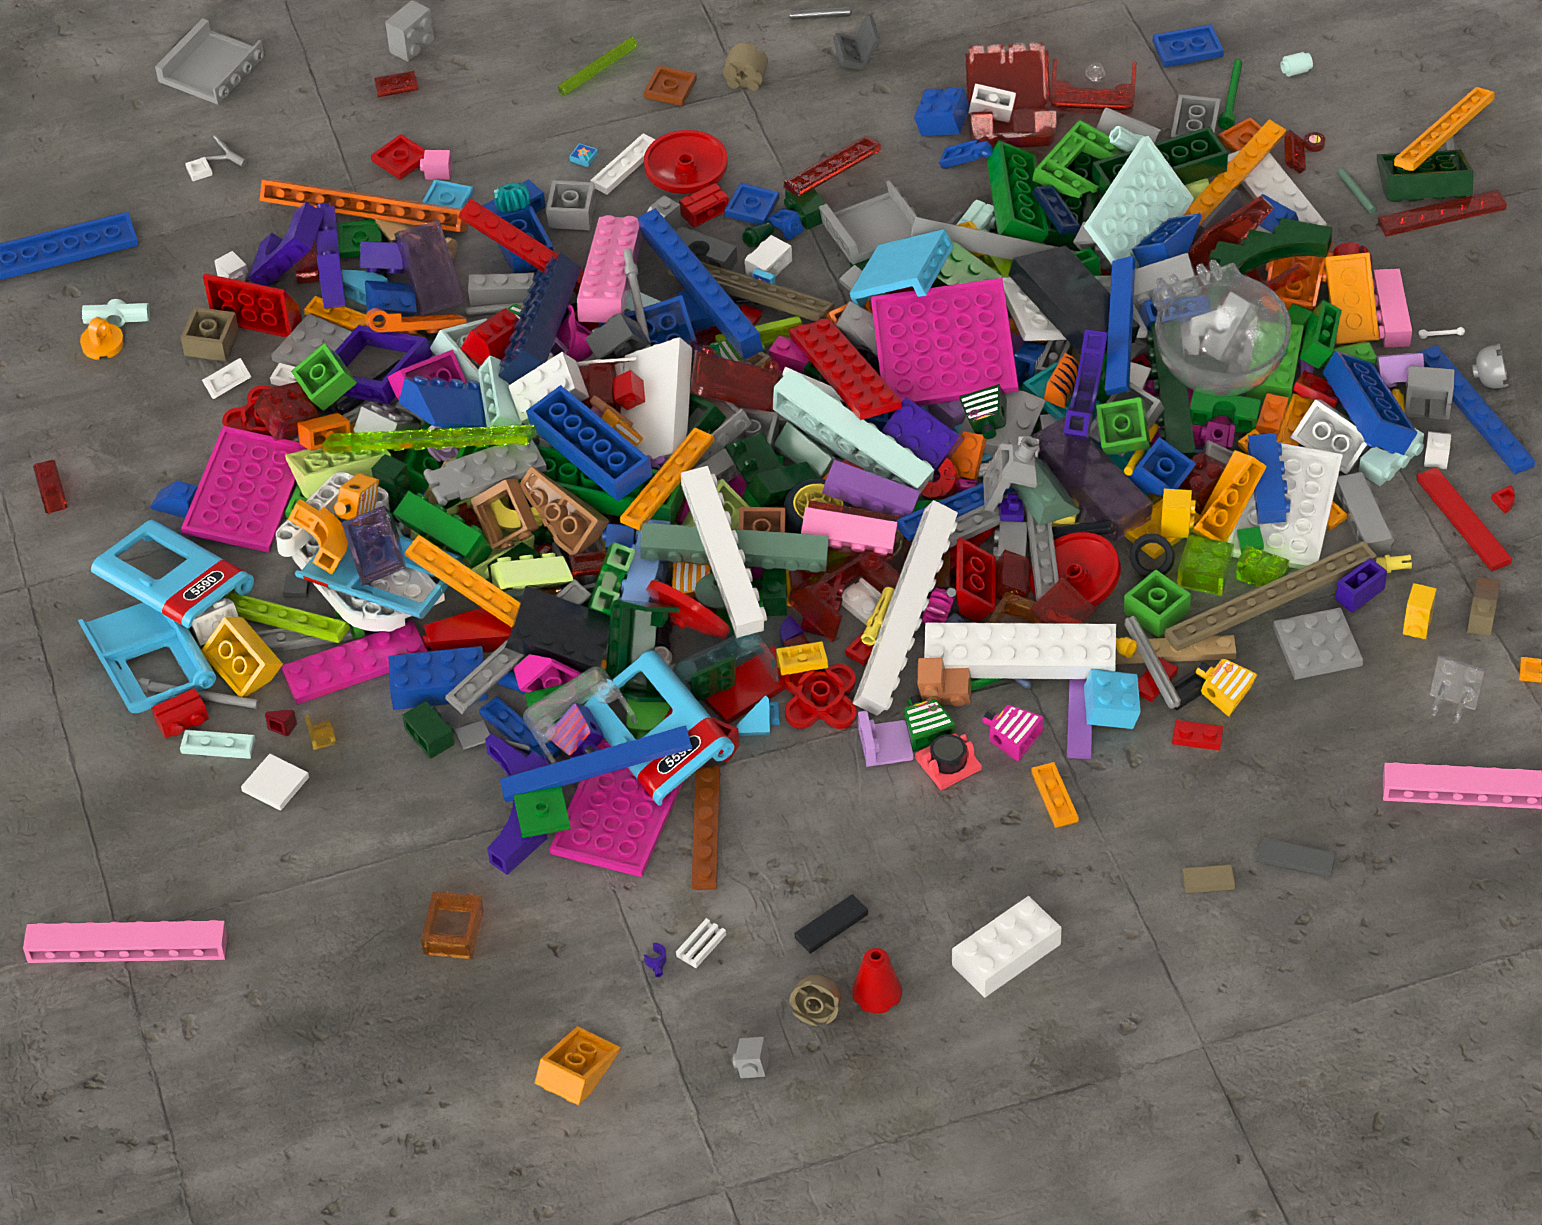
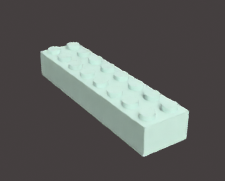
M790 369L774 386L773 410L842 459L863 468L864 471L916 489L920 493L929 481L933 482L934 469L927 461L920 460L910 449L903 448L897 444L893 437L880 432L873 423L860 420L852 410L843 406L840 400L830 397L820 386L810 383L803 374L796 373ZM920 494L918 501H923L925 498Z

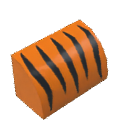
M1064 353L1047 382L1044 400L1062 408H1065L1074 392L1079 363L1067 353Z

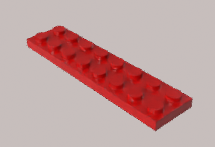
M829 318L789 329V337L860 420L902 408L900 398Z

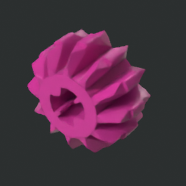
M933 589L929 603L922 616V621L924 623H945L955 598L949 597L945 589Z

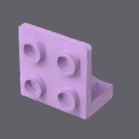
M867 711L858 712V731L866 767L913 760V751L905 720L874 724L873 719L869 720Z

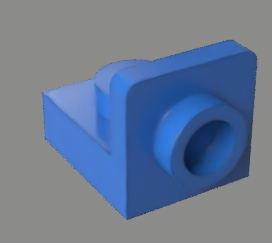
M783 208L767 218L773 227L782 229L786 240L792 239L804 230L798 212Z

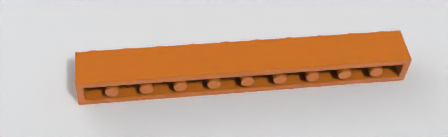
M275 179L261 181L259 201L301 207L305 202H308L315 208H317V204L330 203V206L335 207V213L463 232L468 229V224L458 218L463 208Z

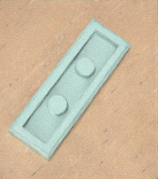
M185 730L180 751L181 754L251 759L256 739L255 735Z

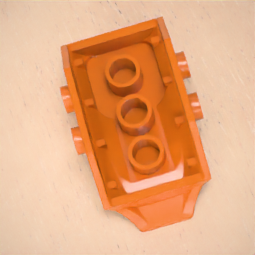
M1334 241L1331 243L1327 257H1332L1334 254L1331 253ZM1296 256L1268 262L1266 264V271L1269 272L1264 298L1277 311L1287 312L1292 304L1312 311L1316 307L1322 282H1327L1325 258Z

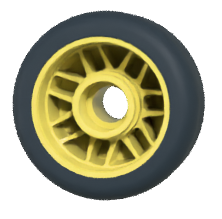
M810 479L800 482L788 492L784 501L786 533L801 534L806 507L852 515V504L823 494L826 481L824 479Z

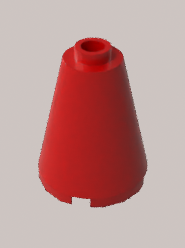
M881 948L869 949L864 954L852 985L853 1000L861 1006L862 1010L873 1014L889 1011V1008L900 1002L902 996L901 982L887 952Z

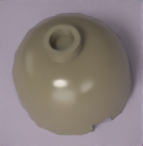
M812 974L803 977L797 982L792 990L789 1003L793 1007V1014L799 1020L812 1026H818V1022H826L828 1024L836 1018L841 1005V994L836 983L829 977L821 974Z

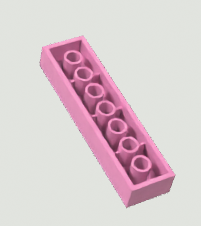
M606 215L599 217L577 297L578 322L607 323L608 319L613 315L620 313L624 315L630 292L628 277L625 275L624 266L626 264L623 250L632 249L634 264H637L642 244L638 219L634 216L623 218Z

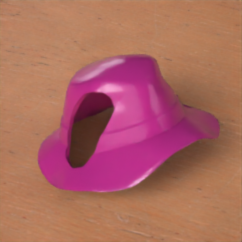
M568 305V316L560 324L556 337L569 348L566 355L576 360V362H581L589 358L593 353L585 339L591 335V332L575 319L574 309L571 305Z

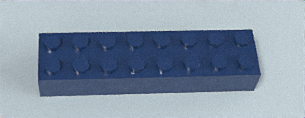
M560 253L556 258H550L545 265V269L543 271L539 270L532 279L534 283L528 289L530 294L523 302L525 307L518 315L520 319L516 322L514 326L515 331L509 338L511 343L504 351L506 356L499 364L501 369L498 376L509 384L514 383L548 360L581 270L580 266L563 253Z

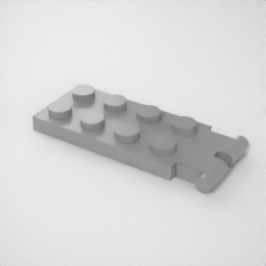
M528 434L444 463L445 467L433 471L426 469L423 474L438 504L445 506L449 500L458 497L461 500L488 490L505 479L521 480L531 466L540 472L547 471V468L532 437Z

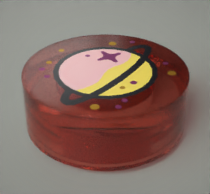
M1318 132L1306 134L1304 137V147L1312 152L1321 151L1325 147L1324 135Z

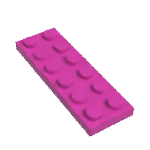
M412 620L394 631H380L281 666V670L298 705L389 673L388 656L428 651Z

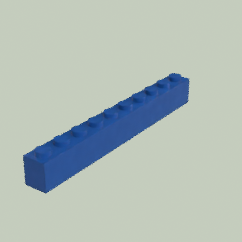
M655 208L637 217L642 237L742 359L746 360L763 351L758 330L660 212Z

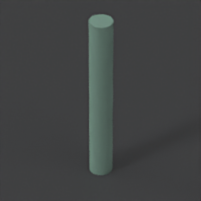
M1340 168L1337 171L1339 177L1369 214L1375 213L1376 207L1346 170Z

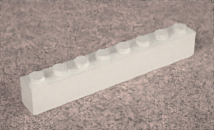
M708 466L682 472L681 486L736 638L764 631V621H767L764 607H759V593L756 587L752 588V574L749 568L745 569V555L742 549L738 550V536L736 531L730 528L732 524L729 512H725L723 509L725 505L722 493H718L716 490L718 484L715 474L710 473Z

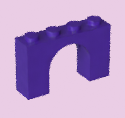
M305 202L294 212L291 224L283 240L271 233L260 243L247 279L255 284L268 287L311 250L324 213L308 202Z

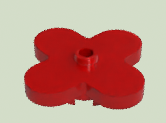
M259 385L249 391L247 396L248 403L245 406L228 410L222 418L223 426L280 438L281 434L298 432L297 423L305 421V414L302 408L297 405H283L279 403L277 393L272 387Z
M834 664L824 672H816L814 669L784 675V685L794 695L785 706V719L787 723L794 728L804 729L813 725L818 719H822L836 729L850 727L855 722L857 710L856 706L852 704L853 702L846 695L854 689L856 679L854 671L847 665Z

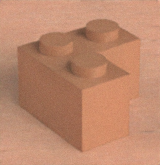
M918 658L917 684L923 702L936 699L940 705L963 706L964 704H971L972 678L969 668L945 669L942 658Z

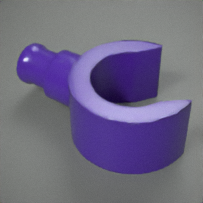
M653 943V950L661 956L651 958L644 954V962L648 967L653 968L656 977H661L663 975L662 966L667 960L666 949L659 943Z

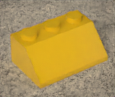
M224 617L201 650L209 663L239 697L246 698L271 682L283 665L243 617Z

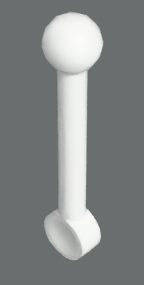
M1459 327L1456 330L1430 332L1420 330L1419 338L1425 339L1427 336L1448 334L1462 336L1465 333V329Z

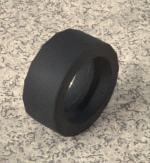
M1149 533L1134 541L1130 548L1129 558L1136 572L1146 578L1155 570L1163 575L1170 572L1174 565L1175 555L1173 547L1166 538L1159 534ZM1157 543L1165 550V562L1158 569H1146L1139 562V552L1146 544Z

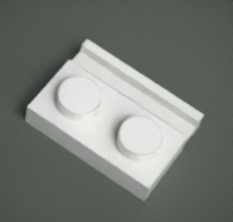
M860 578L858 583H853L844 590L841 597L843 598L842 606L866 625L867 619L872 616L882 594L863 578Z

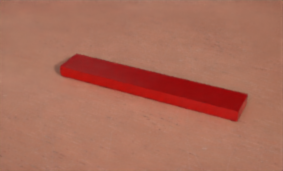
M1437 467L1417 475V482L1491 572L1511 564V556Z

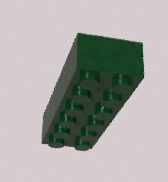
M1210 126L1154 143L1184 185L1227 172L1228 152ZM1133 150L1093 162L1092 182L1098 186V191L1102 197Z
M1081 152L1067 169L1093 183V162L1101 159ZM1087 192L1082 194L1081 198L1061 193L1059 195L1080 226H1082L1083 222H1087L1097 207L1100 192ZM1048 217L1047 227L1049 234L1045 238V244L1056 247L1067 246L1070 250L1080 251L1073 242L1078 232L1060 234Z

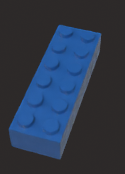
M1335 351L1323 374L1328 380L1327 383L1333 388L1334 394L1341 401L1342 407L1348 412L1349 418L1356 425L1357 431L1363 436L1364 442L1373 448L1376 446L1381 447L1391 454L1396 452L1404 455L1418 433L1375 366L1371 362Z
M562 385L526 410L530 428L616 501H620L653 476L649 458Z

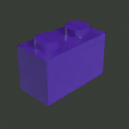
M1369 558L1337 582L1335 600L1353 613L1385 589L1387 570Z

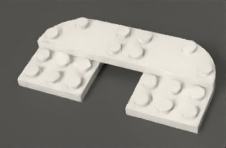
M373 518L372 521L362 522L386 530V527L377 518ZM313 536L292 556L301 570L320 549L315 537ZM394 562L382 565L367 583L369 586L417 602H423L436 586L427 573ZM313 583L339 615L354 627L368 631L391 632L405 626V619L411 616ZM444 593L434 605L445 601Z

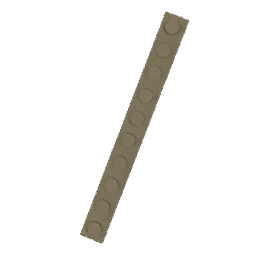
M1362 541L1165 629V637L1176 651L1182 650L1340 579L1369 558L1376 562L1377 556L1365 541Z

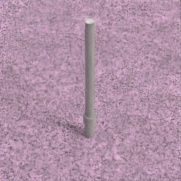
M632 249L623 250L626 264L624 270L626 277L629 279L637 322L650 342L637 279L639 274L637 264H634ZM651 343L643 349L651 347Z
M147 678L136 679L145 693H150V691L162 693L171 688L179 687L152 682L151 679ZM204 690L197 692L200 698L206 701L257 709L259 704L257 699Z

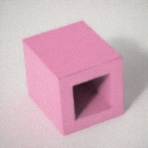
M425 150L424 159H420V170L424 171L425 180H450L452 169L450 150Z

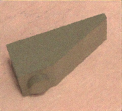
M1477 577L1468 633L1491 636L1501 581Z

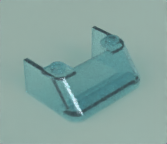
M734 633L726 639H722L669 666L690 691L686 684L691 681L692 673L728 657L734 656L735 660L754 651L775 683L779 681L775 658L758 633L736 638Z

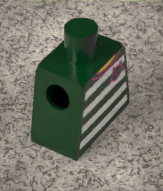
M1000 384L959 397L975 434H983L985 439H992L996 436V429L1006 425L1007 398Z

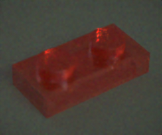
M414 71L374 78L378 97L418 90Z
M1289 130L1284 136L1285 163L1290 169H1294L1300 174L1306 170L1304 140Z

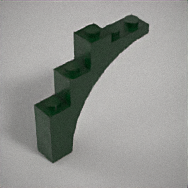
M1281 218L1279 225L1274 226L1273 234L1250 229L1247 238L1243 237L1241 245L1218 241L1216 249L1211 250L1209 259L1213 263V283L1208 285L1206 297H1209V307L1218 308L1231 286L1243 275L1260 265L1296 256L1327 257L1332 243V227Z

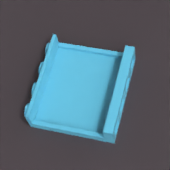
M942 229L878 245L849 293L852 302L863 308L868 298L872 295L913 286L918 297L926 296L954 247L946 230Z

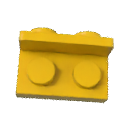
M822 641L776 649L777 666L780 668L781 675L828 668V660Z

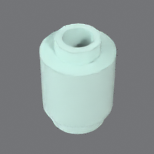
M1300 52L1284 56L1280 66L1282 72L1290 77L1308 72L1313 67V61L1309 53Z

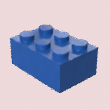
M531 205L518 211L498 215L554 251L553 245ZM498 244L513 274L530 273L539 270Z

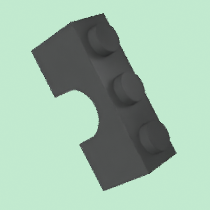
M682 226L676 231L695 256H705L706 263L727 270H731L736 264V245Z

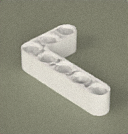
M345 472L335 473L306 503L319 511L322 507H325L335 515L334 506L338 502L339 489L354 476ZM378 487L374 518L382 519L390 513L387 491ZM287 520L276 531L279 554L285 557L295 555L313 535Z

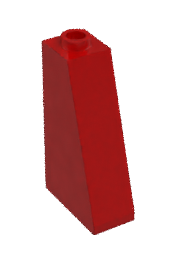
M479 608L425 624V635H422V640L426 649L430 648L431 651L482 646L483 653L494 652L508 640L512 627L484 608Z

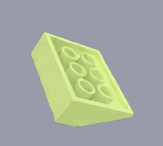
M360 435L352 437V441L313 451L306 449L286 454L285 458L302 494L309 499L335 473L345 472L353 476L362 473L373 477L371 468L384 454L391 456V454L381 444Z

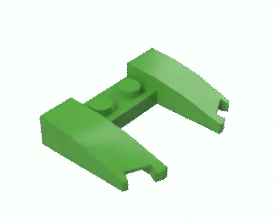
M1079 120L1035 168L1032 181L1042 186H1054L1058 193L1081 198L1084 193L1097 192L1098 186L1070 171L1067 167L1081 152L1102 160L1118 155V151H1122V149L1111 144L1108 135Z

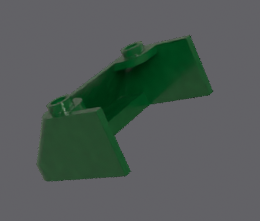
M632 600L613 601L610 613L605 685L640 658L642 653L655 650L656 627L664 626L668 620V612H679L678 607L662 603ZM638 672L624 686L613 693V695L637 702H667L643 672Z

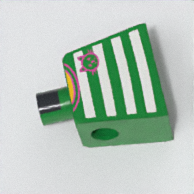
M919 695L909 698V706L904 709V720L906 721L913 752L930 746L938 736L955 733V723L936 699L923 702Z

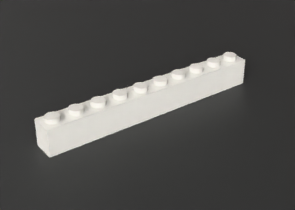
M934 500L923 512L852 703L876 716L884 710L887 711L891 706L893 698L890 696L900 682L898 674L900 670H903L908 660L905 655L915 641V638L912 636L922 622L920 615L929 603L928 593L933 590L936 584L935 574L939 572L943 565L942 555L946 553L950 546L948 538L957 527L955 519L958 512Z

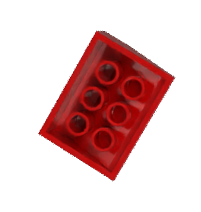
M206 273L203 275L209 308L235 312L239 328L287 338L302 321L299 305L283 289Z

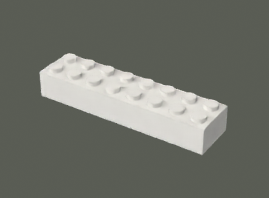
M926 623L924 658H942L945 669L969 668L971 678L1087 679L1091 669L1116 672V624Z

